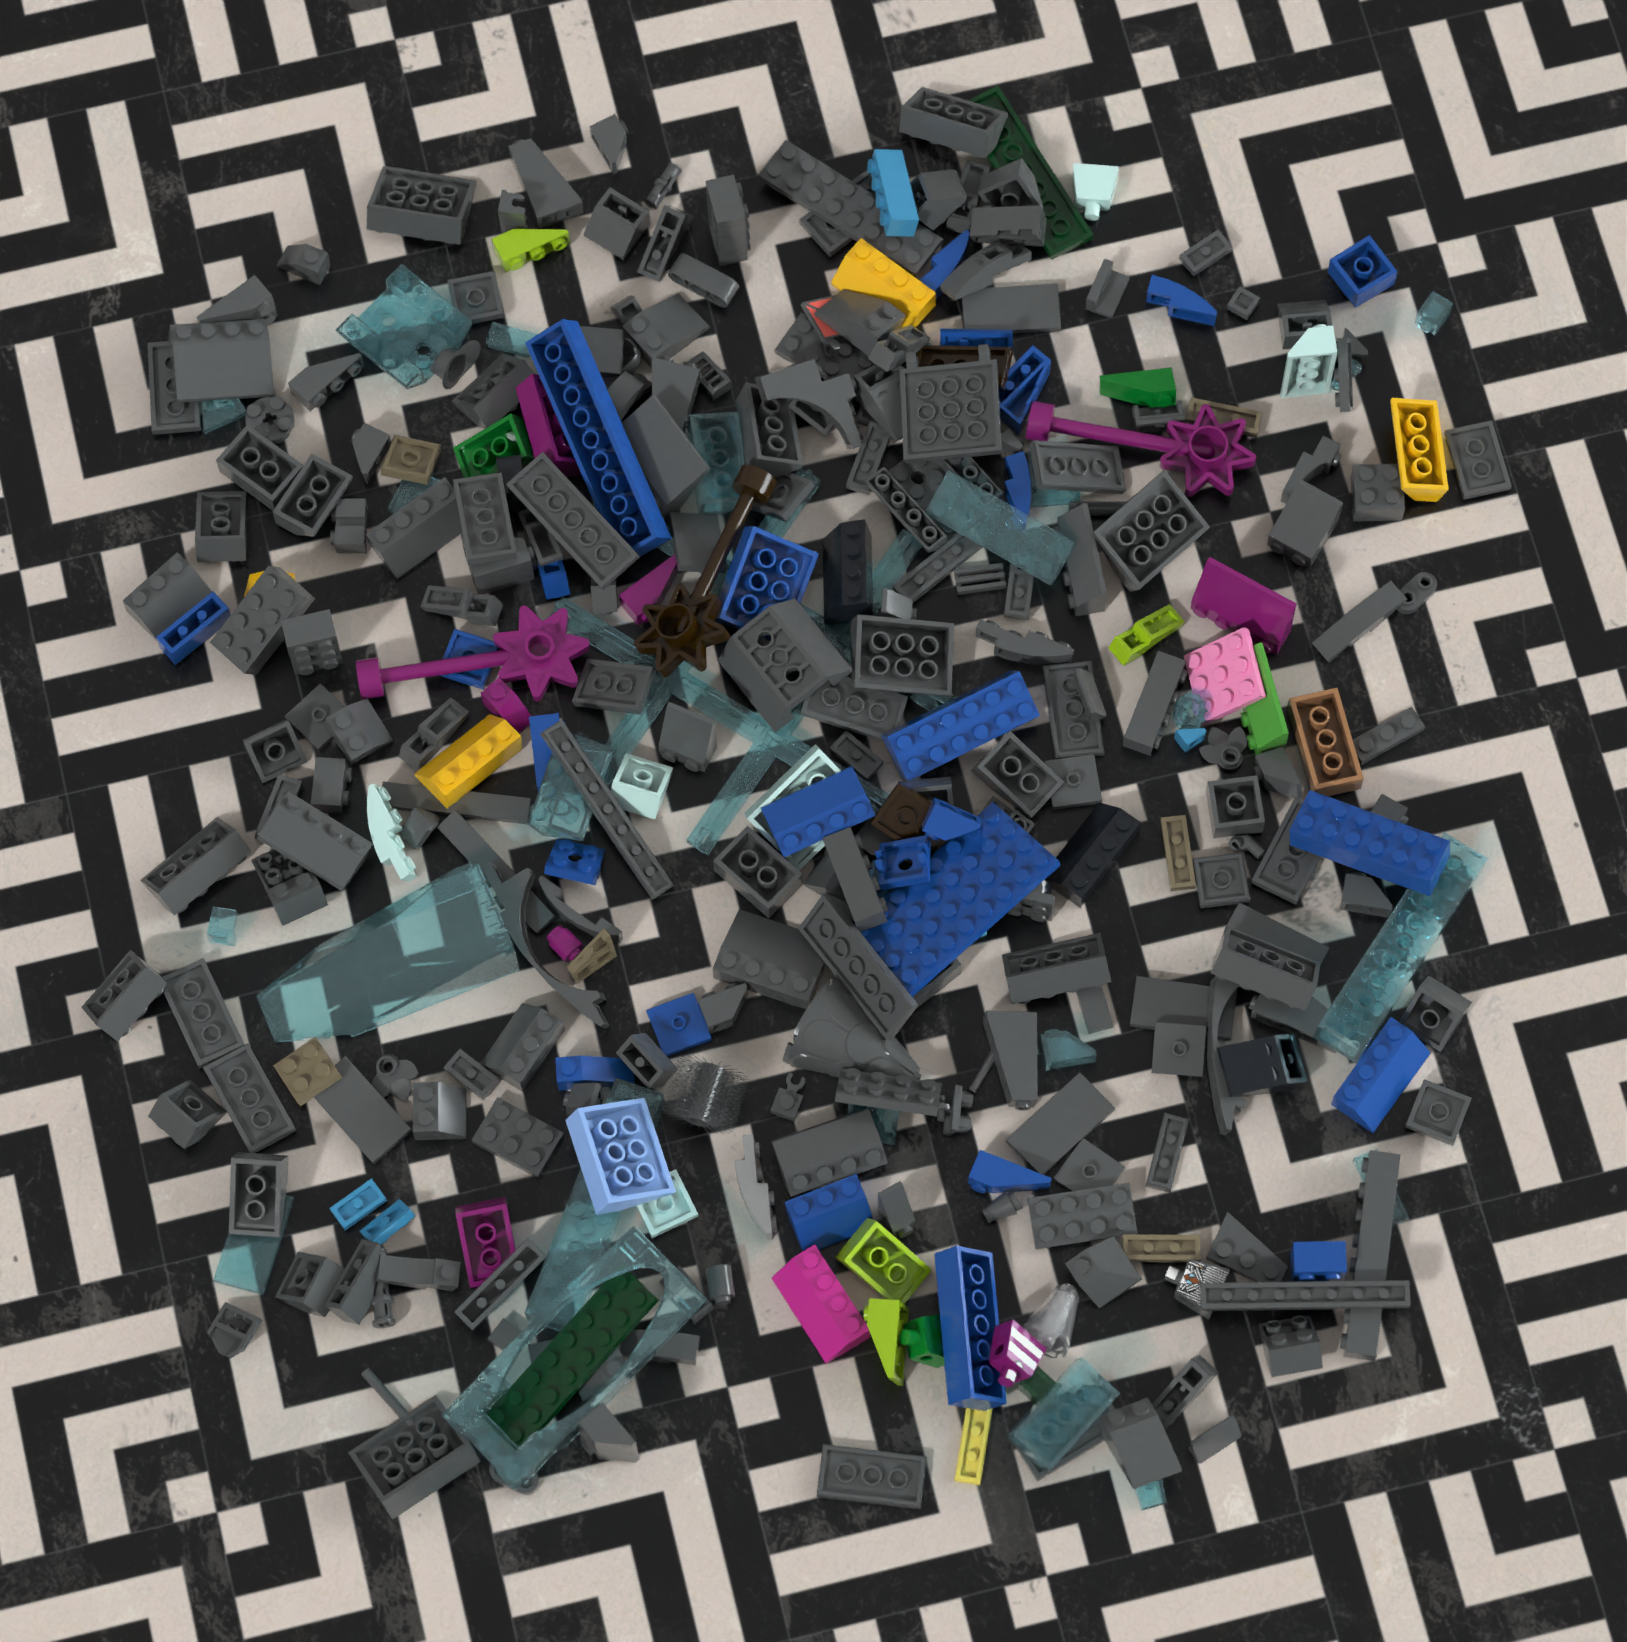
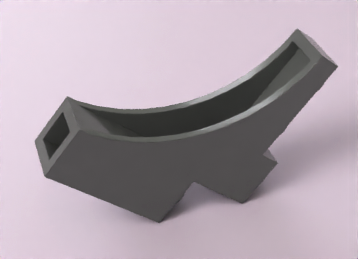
M808 359L755 377L762 401L785 398L808 404L824 414L834 424L842 436L847 449L862 446V432L859 426L855 425L853 419L855 417V410L853 405L848 403L847 400L855 397V390H857L856 382L852 376L850 377L849 373H842L821 381L822 369L819 363L815 362V359Z

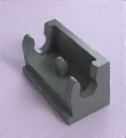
M507 190L501 191L498 208L501 233L512 229H528L526 223L528 218L525 215V208L513 206L515 200L525 201L523 195L507 193Z
M1176 401V405L1155 408H1139L1138 405H1133L1134 430L1147 434L1167 432V423L1174 420L1184 423L1182 401Z

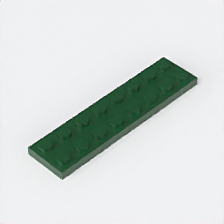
M999 86L968 100L1008 113L997 145L986 158L994 170L1022 158L1033 173L1046 216L1043 247L1051 260L1092 240V231Z
M620 1265L486 1413L482 1420L515 1454L520 1455L659 1300L624 1265Z

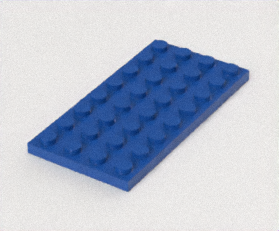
M994 802L977 815L981 818L979 829L950 839L930 857V882L898 887L884 897L889 910L885 912L888 922L861 932L912 997L1061 866L1058 859Z

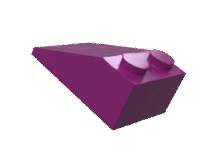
M506 1197L455 1207L470 1288L479 1286L515 1250Z

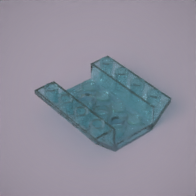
M401 264L385 280L387 289L359 317L352 313L336 329V332L407 390L425 384L434 375L430 367L437 356L445 348L459 349L473 322ZM386 317L395 319V322L390 326L382 324L383 319ZM421 346H428L430 348L429 353L425 355L419 354L417 350Z

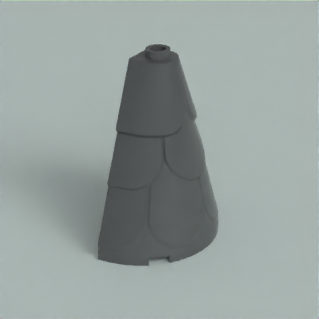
M832 977L830 980L832 984L826 983L814 997L793 1032L794 1043L789 1042L783 1056V1062L790 1064L792 1067L825 1073L838 1078L840 1070L855 1068L869 1073L882 1072L885 1075L896 1077L904 1075L917 1080L921 1078L919 1073L920 1067L897 1038L894 1037L893 1039L886 1040L837 977Z

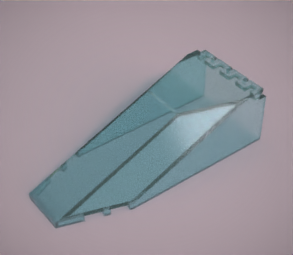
M478 863L472 866L465 864L457 867L321 943L256 995L274 1041H300L310 1037H324V1039L336 1035H351V1037H354L520 971L516 952L507 930L504 929L497 932V930L505 927L498 908L494 907L487 910V908L494 906L496 903L488 885H484L486 879Z

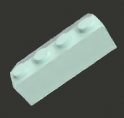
M815 744L744 815L779 851L760 807L841 770ZM821 840L785 858L795 868L800 870L825 844Z

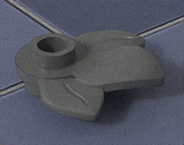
M1211 727L1208 734L1209 745L1200 747L1199 751L1207 762L1219 764L1226 770H1235L1242 763V752L1247 746V738L1241 727L1235 728L1229 735L1216 727ZM1232 756L1235 760L1228 762L1225 758Z
M386 1054L377 1061V1074L372 1080V1086L383 1098L391 1093L399 1099L407 1100L411 1094L409 1079L415 1078L419 1073L415 1064L411 1061L399 1060L392 1054ZM389 1063H392V1064H393L392 1070L389 1071V1072H387V1070H386L387 1065H388Z

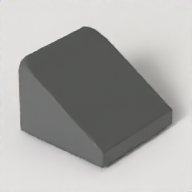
M631 295L610 307L622 326L642 311L636 298Z

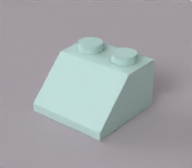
M626 753L612 782L611 793L623 810L656 820L666 794L673 767Z

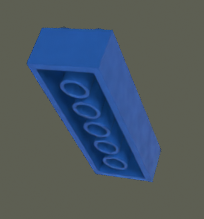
M1011 670L882 734L881 737L901 779L909 781L1039 717L1040 714L1020 671Z
M1309 790L1289 830L1290 845L1427 896H1431L1450 857V841L1311 790Z
M954 1246L934 1253L948 1405L982 1411L1007 1404L1005 1386L998 1382L1000 1372L989 1362L994 1328L999 1325L993 1255L991 1252L962 1246Z

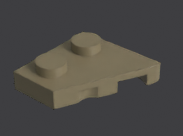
M605 928L567 966L570 978L575 984H578L617 957L611 936Z

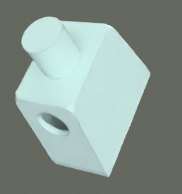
M1073 163L1072 180L1075 206L1077 209H1085V219L1090 221L1098 220L1100 211H1108L1110 209L1118 180L1119 166Z

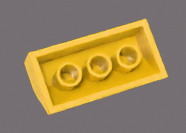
M862 238L845 255L831 281V285L839 291L846 289L891 303L906 315L901 328L909 325L917 327L936 306V292Z
M1391 398L1390 403L1401 490L1414 501L1437 502L1449 490L1437 401Z
M489 714L414 773V775L448 809L522 750V737L505 719Z

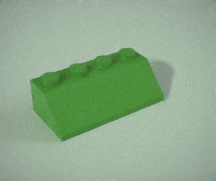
M1257 643L1253 647L1266 698L1242 708L1243 712L1240 713L1242 725L1247 727L1249 735H1247L1249 749H1254L1255 755L1282 746L1285 750L1289 735L1263 643Z

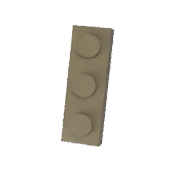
M1190 398L1185 423L1194 425L1201 406L1208 404L1219 424L1242 418L1246 421L1243 435L1257 438L1262 412Z
M1186 815L1161 817L1160 823L1170 891L1196 889Z
M1122 1235V1249L1131 1262L1188 1263L1189 1260L1201 1261L1200 1235Z

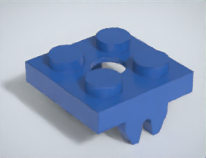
M924 835L879 844V850L875 851L878 859L875 860V865L879 873V886L881 890L930 882L931 840L929 837ZM910 859L913 861L911 868L908 870L899 869V865L903 860Z
M556 839L546 862L544 874L596 885L605 856V849L594 845L572 842L567 839ZM577 855L582 859L578 860V862H573L568 857Z

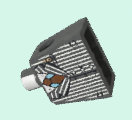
M1189 1260L1184 1271L1170 1265L1164 1280L1178 1285L1174 1294L1176 1300L1210 1320L1213 1311H1201L1200 1283H1226L1230 1270Z

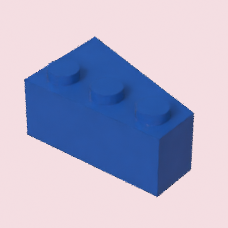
M1032 346L1009 369L1005 391L999 392L1000 421L1019 436L1029 417L1032 402L1037 401L1050 374L1051 360L1035 346Z

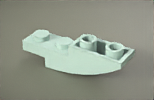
M371 784L368 787L367 816L375 851L381 863L388 866L393 864L400 879L410 882L417 878L414 872L416 866L409 856L406 857L403 851L405 845L402 839L395 835L403 830L400 824L402 818L395 808L392 809L389 803L391 797L384 787L381 788L376 784Z

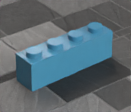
M874 149L872 159L868 160L867 169L868 173L872 175L871 185L872 190L876 192V207L880 209V225L884 226L886 236L914 237L919 218L902 150Z

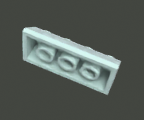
M1318 324L1308 328L1288 352L1280 393L1281 399L1329 393L1337 357L1333 325Z

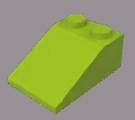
M866 1218L835 1256L846 1268L882 1297L890 1300H900L904 1304L932 1271L929 1266L879 1222L870 1218Z
M869 1298V1304L865 1305L864 1321H867L868 1329L887 1377L898 1386H903L906 1345L900 1343L899 1334L904 1329V1324L909 1322L910 1309L900 1300Z

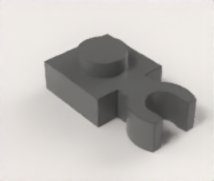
M789 1073L786 1077L787 1089L779 1087L770 1111L772 1114L795 1122L803 1101V1095L797 1093L804 1089L805 1078L802 1077L801 1082L798 1085H794L791 1083L793 1074Z

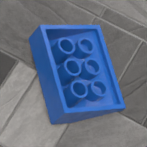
M744 527L718 596L722 601V607L715 621L740 630L770 605L796 599L801 604L819 553L758 527ZM765 635L762 637L763 639L771 641L770 635Z

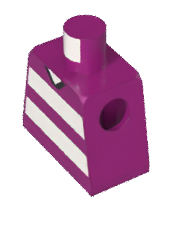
M1010 1320L995 1326L989 1362L1000 1372L998 1382L1002 1386L1011 1387L1014 1383L1030 1378L1033 1375L1047 1348L1016 1321Z

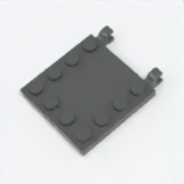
M988 344L978 345L979 361L918 367L916 352H906L907 368L899 369L903 457L905 463L1002 454L998 363L996 359L991 360Z

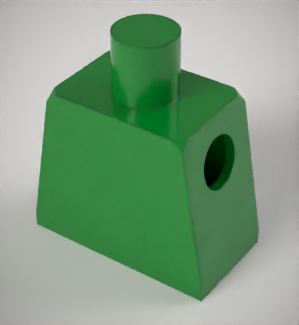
M940 1314L923 1316L905 1323L904 1329L899 1334V1341L902 1345H907L909 1358L935 1368L945 1366Z

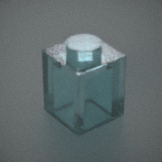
M1432 291L1417 312L1415 324L1422 331L1436 335L1450 315L1453 303Z

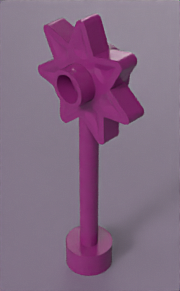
M1033 401L1031 405L1026 432L1027 440L1049 441L1050 433L1055 432L1166 452L1160 458V468L1185 473V495L1188 497H1192L1208 482L1226 496H1230L1233 493L1234 487L1232 471L1251 468L1256 462V455L1238 444L1245 431L1246 421L1240 418L1219 424L1208 404L1201 406L1194 425L1174 420L1167 423L1169 437L1054 417V404Z
M521 606L519 609V631L501 632L493 635L494 645L500 651L381 669L378 657L356 660L360 694L362 700L384 696L383 684L502 666L498 672L499 678L504 683L526 679L533 700L538 702L542 700L551 681L572 688L578 686V677L571 661L590 650V643L586 638L566 634L569 619L567 609L560 608L542 621L527 606Z

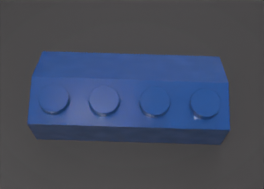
M852 766L760 807L783 857L823 840V837L876 816Z
M1390 1017L1335 1093L1331 1105L1374 1133L1431 1052L1413 1031Z

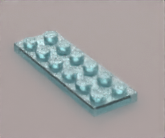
M950 470L945 474L925 511L928 516L1049 585H1053L1076 543Z

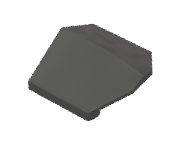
M225 1302L207 1333L218 1352L227 1358H232L245 1351L263 1320Z

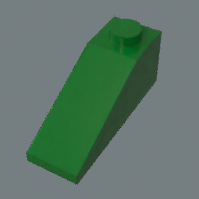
M1172 367L1099 376L1100 395L1150 408L1176 405V386Z

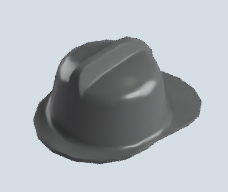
M472 340L464 344L460 349L445 348L440 352L431 365L430 370L442 379V385L445 389L454 387L459 379L473 366L480 354V343L477 340Z

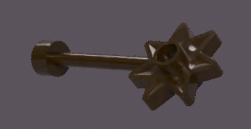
M748 464L741 466L732 484L733 490L740 497L692 594L690 595L683 584H679L676 586L668 606L653 604L643 606L642 610L652 627L634 641V646L640 654H656L655 668L662 677H668L683 661L700 672L704 671L707 668L706 647L727 641L730 638V634L725 627L714 621L722 607V601L715 593H709L753 503L766 504L777 484L776 479L761 468Z

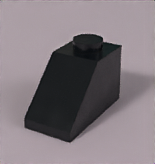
M514 455L496 458L498 473H502L509 514L527 509L506 486L522 470L521 456Z

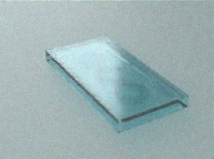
M286 1195L280 1237L228 1233L213 1279L215 1283L264 1295L294 1202L293 1196Z

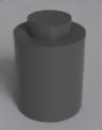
M723 1264L708 1267L706 1269L710 1301L715 1302L716 1305L731 1303V1299L735 1298L731 1265Z

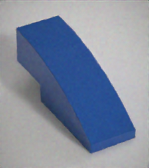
M965 230L931 258V271L920 279L923 284L936 292V299L944 293L940 290V285L964 262L970 244V232L968 230Z
M1151 275L1146 302L1169 307L1168 316L1215 326L1217 311L1207 301L1178 283Z
M1024 451L1005 457V469L1010 480L1005 481L1004 492L1021 533L1026 532L1030 513L1031 478Z

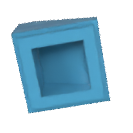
M1205 728L1179 729L1175 731L1174 739L1182 750L1187 752L1205 740L1207 731Z

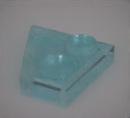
M239 398L202 401L203 432L205 434L245 417L247 411Z

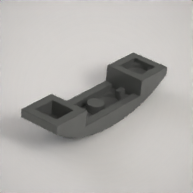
M542 875L539 877V885L544 898L552 910L565 923L592 938H595L605 928L610 934L613 943H620L623 940L621 930L602 917L595 925L561 901L563 898L561 888Z

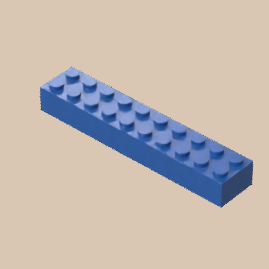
M562 319L526 341L527 349L597 511L633 548L639 557L672 539L578 321Z

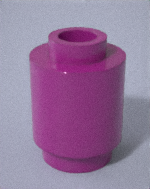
M561 925L554 928L547 936V940L550 942L549 946L566 963L575 959L584 947L568 928H563Z

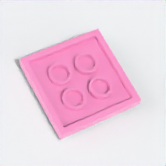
M1243 627L1184 655L1200 724L1207 725L1266 698L1249 629Z

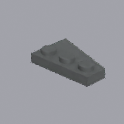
M1227 1212L1206 1260L1255 1282H1282L1288 1266Z

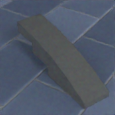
M1389 581L1333 624L1312 644L1328 662H1331L1348 646L1351 647L1368 631L1372 632L1400 607L1407 598L1392 581Z

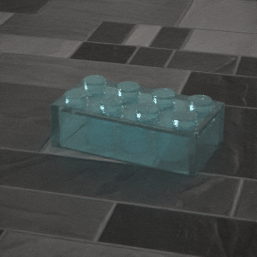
M1082 1357L1075 1359L1006 1436L1043 1472L1051 1471L1120 1393Z

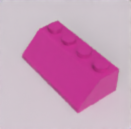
M816 1245L793 1257L771 1278L826 1364L870 1338L867 1324Z

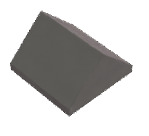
M288 719L243 740L246 752L262 783L307 762Z
M825 849L803 885L819 895H822L823 892L829 893L831 896L847 902L827 849Z

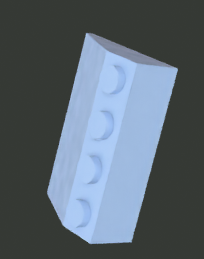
M645 1098L577 1108L565 1120L596 1215L621 1211L672 1195L676 1192Z

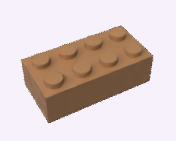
M1338 688L1289 698L1287 712L1309 789L1325 796L1361 789L1364 778Z

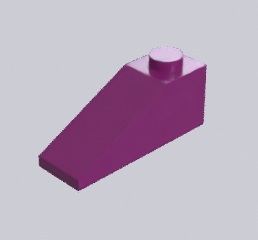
M675 554L619 594L620 605L637 625H640L642 622H649L642 610L644 605L662 604L678 573Z

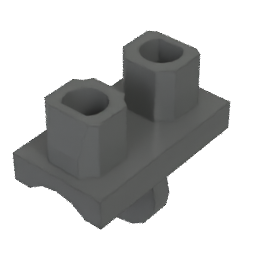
M954 1085V1089L946 1091V1096L940 1095L937 1121L944 1122L943 1135L951 1136L955 1132L966 1133L971 1129V1117L961 1116L960 1112L961 1108L970 1109L972 1107L973 1094L962 1091L963 1086Z

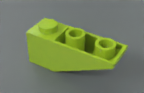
M512 229L492 238L493 250L505 272L518 270L525 263L532 260H540L546 254L554 250L560 251L570 244L568 230Z

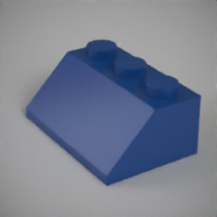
M857 1174L785 1202V1211L802 1252L813 1245H816L818 1250H822L850 1239L866 1218L873 1219Z

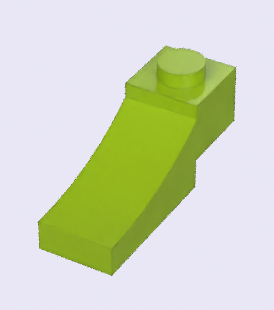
M1169 604L1137 621L1131 629L1116 636L1108 649L1125 666L1140 658L1143 653L1159 641L1182 628L1185 621Z

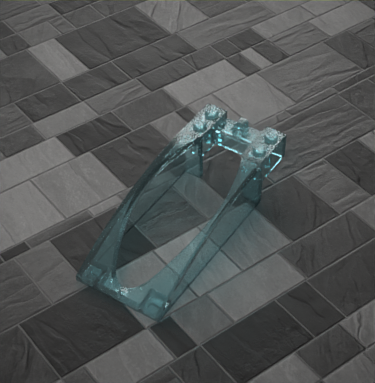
M633 1226L544 1309L441 1416L459 1434L462 1433L497 1469L495 1472L513 1490L519 1489L528 1482L557 1450L566 1448L580 1431L578 1422L602 1402L606 1406L698 1311L707 1299L636 1226ZM638 1268H653L659 1271L664 1278L663 1297L646 1332L622 1367L587 1402L552 1425L532 1433L518 1447L491 1420L486 1412L503 1394L509 1392L511 1385L505 1378L522 1350L567 1304L590 1289Z

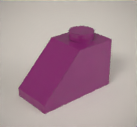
M499 677L481 692L483 705L495 716L505 719L519 734L530 725L529 717L532 715L516 693Z

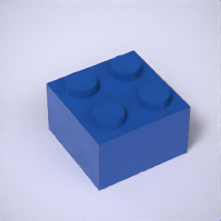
M1370 235L1331 258L1328 267V273L1355 308L1393 286L1398 272Z
M1346 1241L1293 1242L1289 1254L1290 1282L1344 1281L1347 1273Z

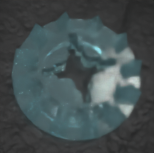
M1186 693L1177 701L1174 708V721L1179 729L1201 728V723L1206 722L1204 715L1208 710L1205 709L1206 701L1201 699V695ZM1187 709H1193L1192 711L1195 713V716L1191 717Z

